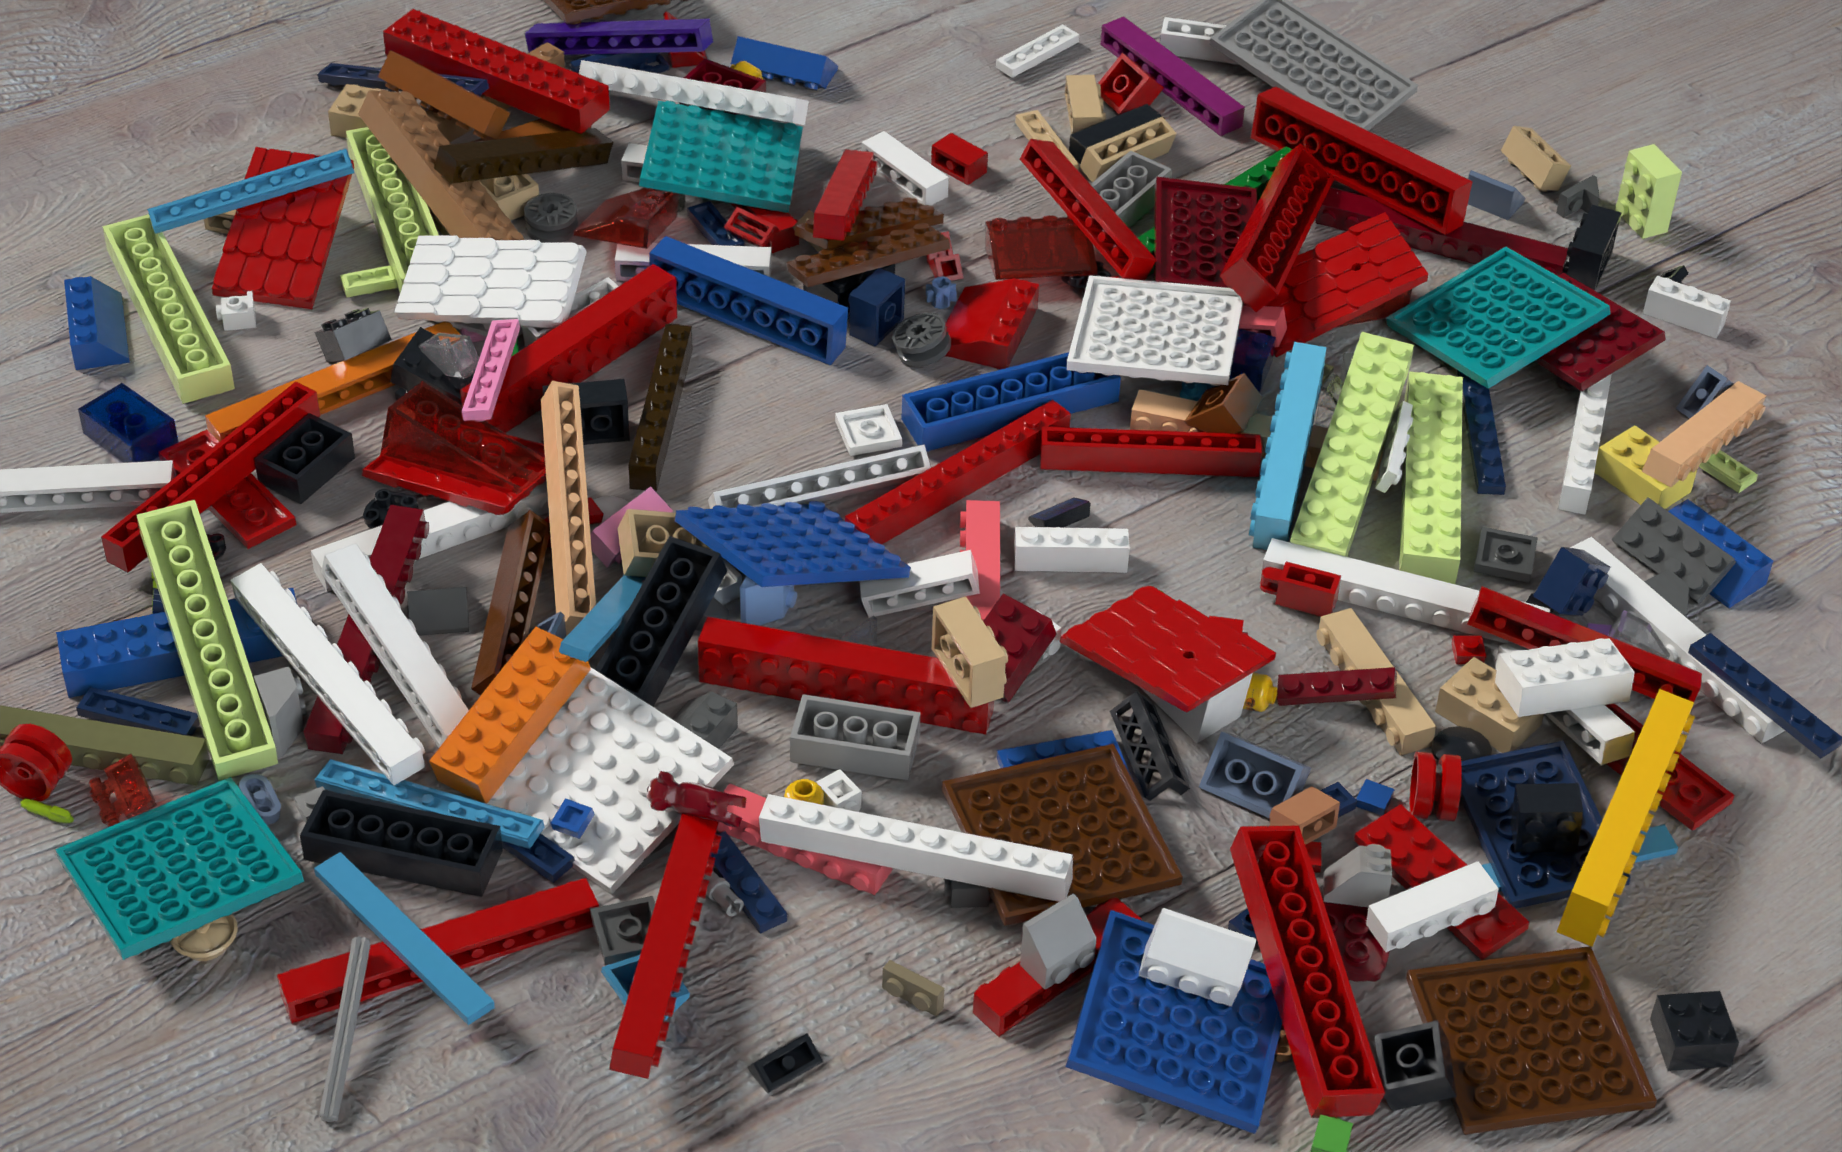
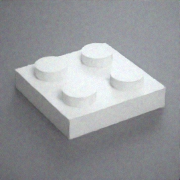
M888 404L835 413V422L850 456L902 447V437Z

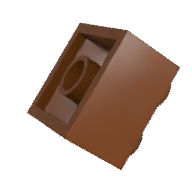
M1244 373L1230 379L1228 385L1214 386L1205 390L1184 422L1187 426L1207 433L1240 434L1248 427L1247 422L1257 413V407L1263 397Z

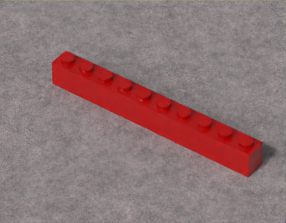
M295 381L103 534L101 539L106 561L127 573L148 557L140 534L137 520L138 514L195 500L199 514H201L256 469L254 458L308 413L320 417L317 391Z
M1052 399L846 515L845 522L854 524L855 529L868 534L876 543L884 544L1040 454L1042 427L1070 428L1071 413Z
M683 813L681 815L613 1046L609 1070L649 1079L652 1066H659L663 1047H659L658 1043L659 1041H666L670 1022H666L665 1018L666 1016H673L677 1000L676 997L671 996L673 992L679 993L683 973L678 971L679 968L686 969L690 950L685 949L686 944H693L697 926L692 925V921L699 922L703 903L698 902L699 898L705 899L709 880L704 878L705 875H712L716 858L711 857V853L718 854L722 836L716 835L718 822Z
M582 878L551 889L538 891L535 894L516 900H509L497 906L478 910L462 917L449 919L443 923L420 930L461 969L592 928L594 926L590 909L599 907V904L587 879ZM382 941L370 945L360 1002L423 981ZM350 952L277 974L280 995L291 1024L340 1008Z

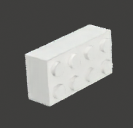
M1610 638L1500 653L1495 683L1517 716L1523 717L1630 701L1635 672Z

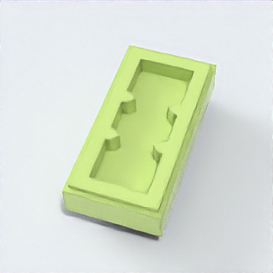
M391 265L340 275L346 298L398 288Z
M1721 450L1716 455L1711 454L1706 463L1702 462L1699 465L1701 469L1738 493L1755 483L1758 474Z

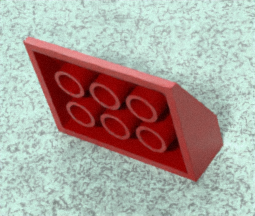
M1014 278L964 287L945 323L951 339V348L945 356L1000 370L1008 368L1038 309L1039 284Z

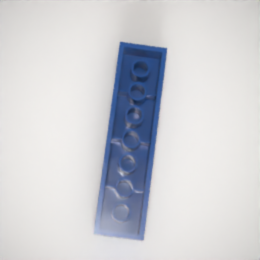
M667 236L649 253V266L655 264L676 277L678 305L830 366L846 348L848 308Z
M1068 352L903 394L901 419L918 446L925 445L927 452L988 436L1052 399L1071 414L1118 402L1121 376L1092 372L1079 373L1067 370Z
M288 588L295 597L294 588ZM236 599L228 600L248 663L283 657V654ZM165 612L56 632L68 698L85 695L90 687L108 691L185 676Z

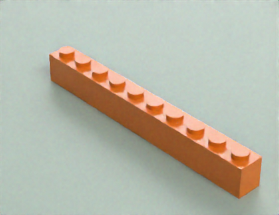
M443 321L425 328V330L464 350L463 337L450 322ZM415 333L205 415L207 430L220 442L295 381L317 391L320 415L395 385L390 382L393 364Z

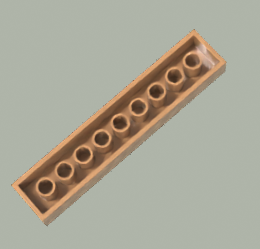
M368 91L358 115L450 235H457L459 238L525 240L523 235L511 223V220L500 209L498 203L493 200L486 191V188L478 180L450 183L434 169L439 146L450 145V142L438 130V127L427 116L425 110L420 107L412 94L406 91Z

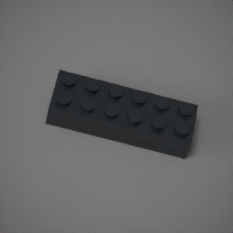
M669 536L595 670L654 707L728 571L721 553Z
M326 790L321 792L300 834L303 858L306 861L323 863L341 852L356 868L364 873L479 897L483 896L503 851L501 828L498 825Z

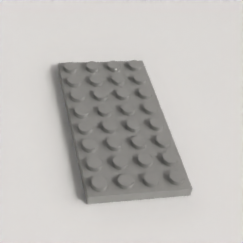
M1260 0L1210 38V45L1272 87L1285 90L1367 131L1414 95L1418 89L1416 83L1288 0Z

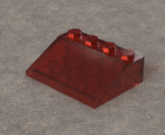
M642 188L606 199L574 230V236L648 249L677 218L679 193Z
M1047 215L1040 219L1019 217L1017 220L995 218L992 221H985V251L995 280L1097 275L1093 244L1069 216L1057 218L1056 216Z

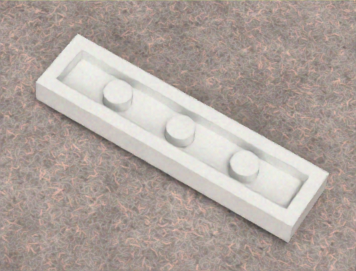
M1061 25L996 60V68L1013 78L1079 42V34L1065 25Z
M1405 401L1400 404L1394 413L1383 449L1375 489L1384 493L1391 484L1396 485L1402 475L1400 466L1406 457V452L1403 450L1409 441L1410 435L1407 434V431L1413 422V417H1411L1413 405Z

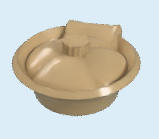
M233 914L207 923L198 929L177 936L170 940V943L182 955L197 961H209L222 955L234 941L238 930L237 921Z

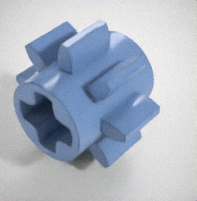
M946 277L934 278L932 285L926 284V302H931L932 306L937 309L949 307L951 301H957L956 284H951L950 279Z

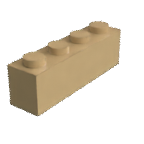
M1163 117L1157 118L1088 147L1080 168L1093 183L1129 151L1136 152L1151 160L1169 153L1177 133Z

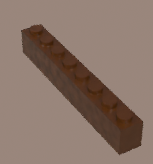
M531 510L510 524L507 529L471 687L480 696L528 637L550 535V524Z

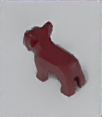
M665 771L659 772L658 777L652 779L647 788V799L651 803V808L655 811L674 808L680 815L683 813L710 819L732 827H739L742 818L729 813L727 807L728 805L745 808L746 797L721 792L700 783L683 782L679 784L674 780L673 775Z

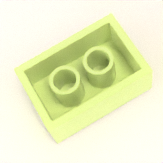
M1655 144L1629 150L1615 211L1622 212L1621 217L1642 239L1668 232L1682 171Z

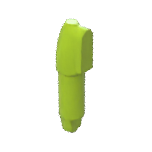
M24 799L20 802L22 808L46 817L51 821L57 823H72L74 821L68 810L55 805L52 807L33 799Z

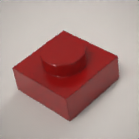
M1453 636L1451 644L1456 664H1466L1473 657L1485 663L1486 653L1482 636Z

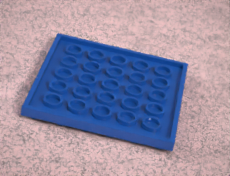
M810 501L809 504L786 502L782 506L763 503L757 507L739 504L736 508L716 505L713 506V509L689 507L688 510H676L675 522L713 551L721 553L722 558L760 587L909 578L911 567L900 560V556L890 553L885 549L884 545L876 543L868 534L855 529L854 524L845 522L840 517V514L825 507L824 503L819 501Z
M1111 910L1106 921L1065 1067L1255 1134L1259 1128L1282 1026V1020L1265 964L1250 959L1241 988L1232 1006L1216 1003L1210 999L1186 993L1162 983L1153 982L1148 978L1139 976L1145 946L1155 925Z

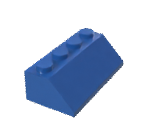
M740 36L737 38L731 60L732 65H736L740 61H746L759 68L763 79L773 80V77L781 78V82L785 84L795 85L798 82L804 84V88L817 91L818 87L826 89L838 70V65L827 56Z
M91 276L64 280L70 346L75 369L82 370L130 363L122 293Z
M1689 499L1668 511L1735 559L1736 563L1709 593L1727 608H1731L1767 584L1773 560Z

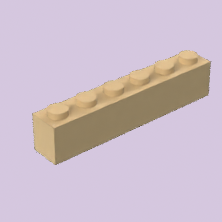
M1352 608L1321 616L1319 629L1316 633L1317 640L1321 646L1325 647L1330 654L1333 664L1338 666L1341 671L1393 667ZM1398 672L1396 698L1360 701L1370 711L1373 721L1382 728L1389 744L1396 748L1400 756L1432 747L1436 725Z

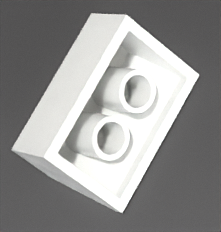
M1162 908L1145 946L1139 976L1180 989L1186 993L1210 999L1216 1003L1232 1006L1241 988L1256 939Z

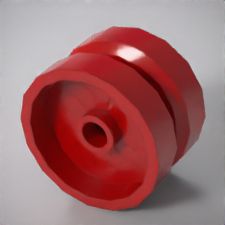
M19 724L12 729L5 739L4 745L0 747V785L20 799L43 801L51 795L58 781L63 778L72 763L71 752L64 741L44 727L34 724Z
M1416 751L1412 765L1409 795V812L1413 816L1427 819L1432 812L1434 803L1435 816L1438 820L1455 822L1462 788V766L1459 755L1443 754L1438 762L1436 772V759L1433 753Z

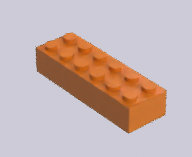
M535 626L429 760L437 781L479 802L487 804L591 670L589 662L560 653L559 648L564 639Z

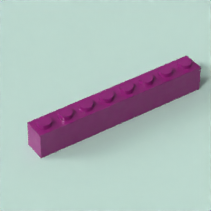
M1123 16L1102 25L1101 46L1117 58L1124 53L1138 63L1164 87L1162 90L1164 94L1219 136L1243 127L1245 111L1243 105Z

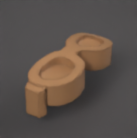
M1283 1024L1274 1057L1277 1062L1289 1061L1292 1057Z

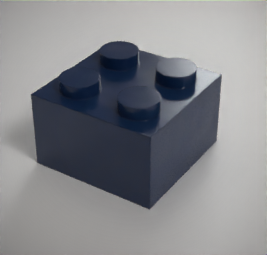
M878 268L872 275L867 276L857 289L852 290L848 299L850 303V315L848 318L850 336L876 347L904 320L905 278Z
M1561 547L1533 596L1560 614L1583 616L1593 606V597L1597 590L1602 588L1609 577L1607 573L1611 567L1583 549Z

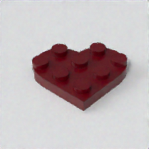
M1324 902L1348 979L1355 982L1378 981L1381 978L1380 975H1382L1387 967L1390 951H1384L1366 925L1368 907Z

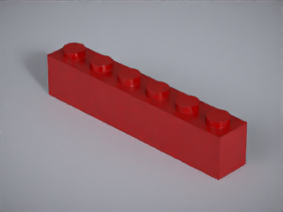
M1117 897L1110 899L1106 903L1098 904L1093 912L1086 916L1097 938L1095 958L1087 967L1077 969L1069 974L1063 982L1055 983L1049 988L1044 989L1018 962L1012 967L1005 968L998 977L988 984L984 983L977 988L973 999V1014L1000 1037L1093 971L1106 921L1111 910L1139 920L1141 918Z

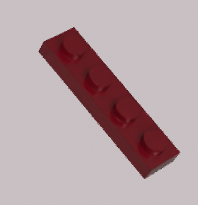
M1395 667L1278 675L1277 702L1279 706L1392 699L1396 698L1397 672Z

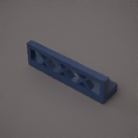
M661 53L595 54L571 62V71L578 74L581 60L657 74L670 70L669 63L663 58ZM653 62H658V63H659V65H655V66L648 65V64L653 63Z

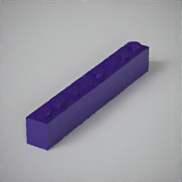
M710 19L581 22L578 24L536 23L525 32L528 53L548 42L564 51V55L702 52L713 42Z

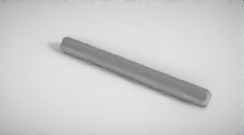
M357 936L352 939L319 1113L320 1119L325 1122H336L339 1117L370 950V940L366 937Z

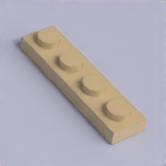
M1038 110L1016 115L1015 123L1028 141L1030 139L1053 142L1078 170V162Z

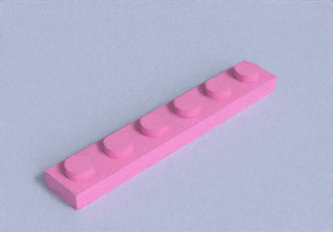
M518 319L494 320L491 322L461 411L464 421H484L492 418L520 331Z

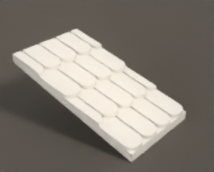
M457 235L418 236L394 313L399 319L491 324L494 320L518 319L520 326L556 328L569 319L587 251L583 245H577L576 243L459 238Z

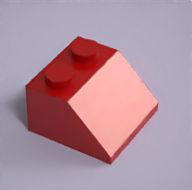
M1124 53L1118 57L1098 82L1101 88L1100 97L1119 115L1145 104L1151 105L1164 89L1157 80Z

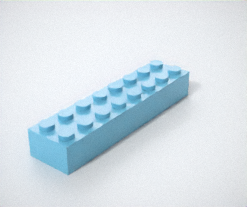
M1294 342L1292 353H1286L1284 368L1288 369H1285L1281 375L1279 389L1283 390H1280V394H1277L1275 410L1277 411L1272 416L1271 434L1267 438L1266 456L1262 461L1260 472L1261 479L1257 483L1256 501L1253 503L1249 536H1254L1253 548L1267 550L1272 538L1286 542L1289 541L1323 381L1327 347Z

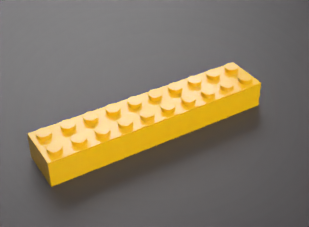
M1659 689L1571 891L1556 931L1557 933L1593 947L1597 935L1604 937L1610 923V919L1605 918V916L1612 917L1620 899L1614 895L1621 896L1628 877L1624 876L1623 873L1630 874L1637 858L1632 852L1639 853L1646 836L1641 834V831L1647 833L1654 818V815L1650 814L1649 811H1657L1663 796L1657 792L1658 790L1665 792L1671 777L1666 771L1673 772L1679 755L1674 752L1681 753L1687 739V735L1682 734V732L1689 733L1695 716L1690 714L1694 702Z

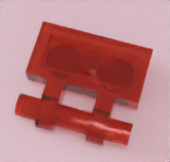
M132 754L104 769L108 777L107 780L102 782L99 777H94L89 781L92 800L94 803H98L101 810L99 812L100 818L108 827L120 823L119 818L123 813L126 818L130 819L157 806L137 759ZM114 792L118 800L111 803L109 798Z

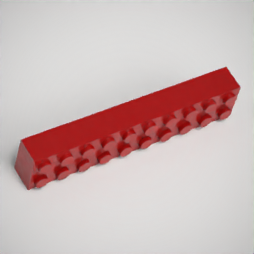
M410 10L383 31L386 56H388L391 50L437 74L487 79L489 89L482 95L579 134H582L610 110L608 85L430 16L419 10Z
M1278 87L1271 88L1257 95L1251 139L1276 151L1286 146L1294 149L1301 143L1335 177L1334 180L1445 235L1463 226L1473 181Z
M1301 143L1279 161L1220 274L1225 285L1233 289L1241 297L1243 303L1251 307L1255 312H1258L1278 296L1335 179Z
M652 264L511 356L492 418L484 421H464V424L505 434L541 410L542 386L550 385L552 381L568 384L583 382L651 335H654L665 327V324L672 323L677 319L676 277ZM471 383L461 389L462 409Z
M708 616L698 639L699 682L798 701H801L804 694L921 712L920 723L985 735L987 734L994 710V701L970 708L939 659L935 657Z
M1299 825L1240 826L1231 845L1230 852L1311 1118H1319L1320 1115L1328 1117L1373 1115L1384 1097L1385 1091Z

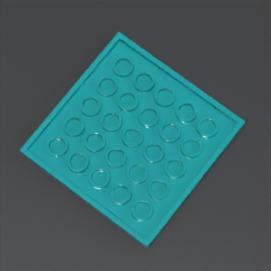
M658 101L640 175L639 187L789 213L803 127L797 126L794 123H780L766 118H752L745 114L736 115L725 113L722 110L702 109L695 105L686 106L672 101Z
M1504 247L1386 317L1388 327L1489 389L1611 313L1610 305L1508 247Z
M231 777L55 849L58 860L123 960L304 882L302 871Z

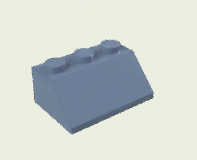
M1221 731L1199 788L1269 818L1274 806L1302 792L1311 767L1232 733Z

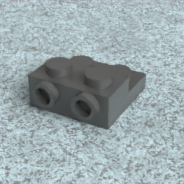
M653 896L590 909L591 919L605 965L641 954L655 907Z

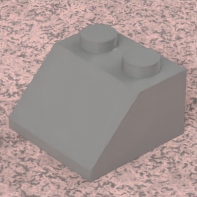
M290 667L254 676L257 692L276 747L277 758L283 757L304 729L302 716L307 715L303 698H299V695L303 694L300 678L293 677Z
M1377 844L1359 845L1324 870V902L1369 907L1371 904L1388 898L1392 879L1391 849H1385Z
M1074 894L1068 896L1023 924L1020 966L1044 989L1049 988L1055 983L1063 982L1069 974L1079 968L1087 967L1095 958L1097 938L1077 896Z

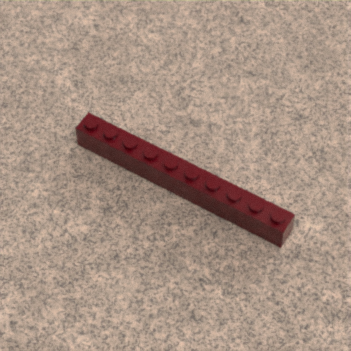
M1334 188L1329 189L1315 221L1316 224L1348 231L1349 227L1386 212L1390 221L1393 222L1409 247L1476 265L1502 248L1508 247L1557 276L1563 273L1565 263L1568 260V256H1566L1568 248L1467 222H1464L1462 227L1445 235L1372 198Z
M390 505L371 554L370 563L376 574H380L384 579L386 588L391 596L396 597L399 604L402 605L405 598L406 583H410L413 577V564L415 560H419L421 555L422 540L426 539L429 534V522L425 520L423 509ZM348 614L337 645L343 654V659L347 663L352 662L355 665L362 681L367 680L372 685L371 678L373 673L378 672L380 659ZM317 696L304 729L307 747L309 750L343 755L347 743L350 744L353 737Z

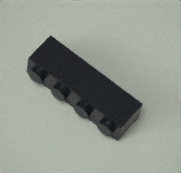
M1145 104L1071 134L1069 152L1081 164L1088 147L1163 116L1150 105Z

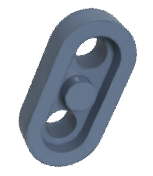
M250 774L240 780L239 788L266 825L277 822L280 818L281 803L270 781L258 774Z

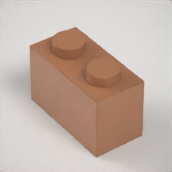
M1311 786L1274 806L1269 816L1270 826L1299 825L1306 845L1337 827L1340 802Z

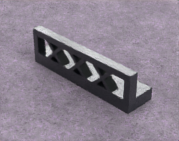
M1136 691L1110 710L1145 798L1151 801L1169 787L1180 795L1188 791L1190 786L1154 703ZM1132 708L1133 712L1130 721L1124 722L1121 715ZM1135 729L1142 730L1138 743H1132L1131 741ZM1144 750L1151 752L1147 765L1140 763ZM1153 772L1160 773L1162 780L1150 787L1149 783Z

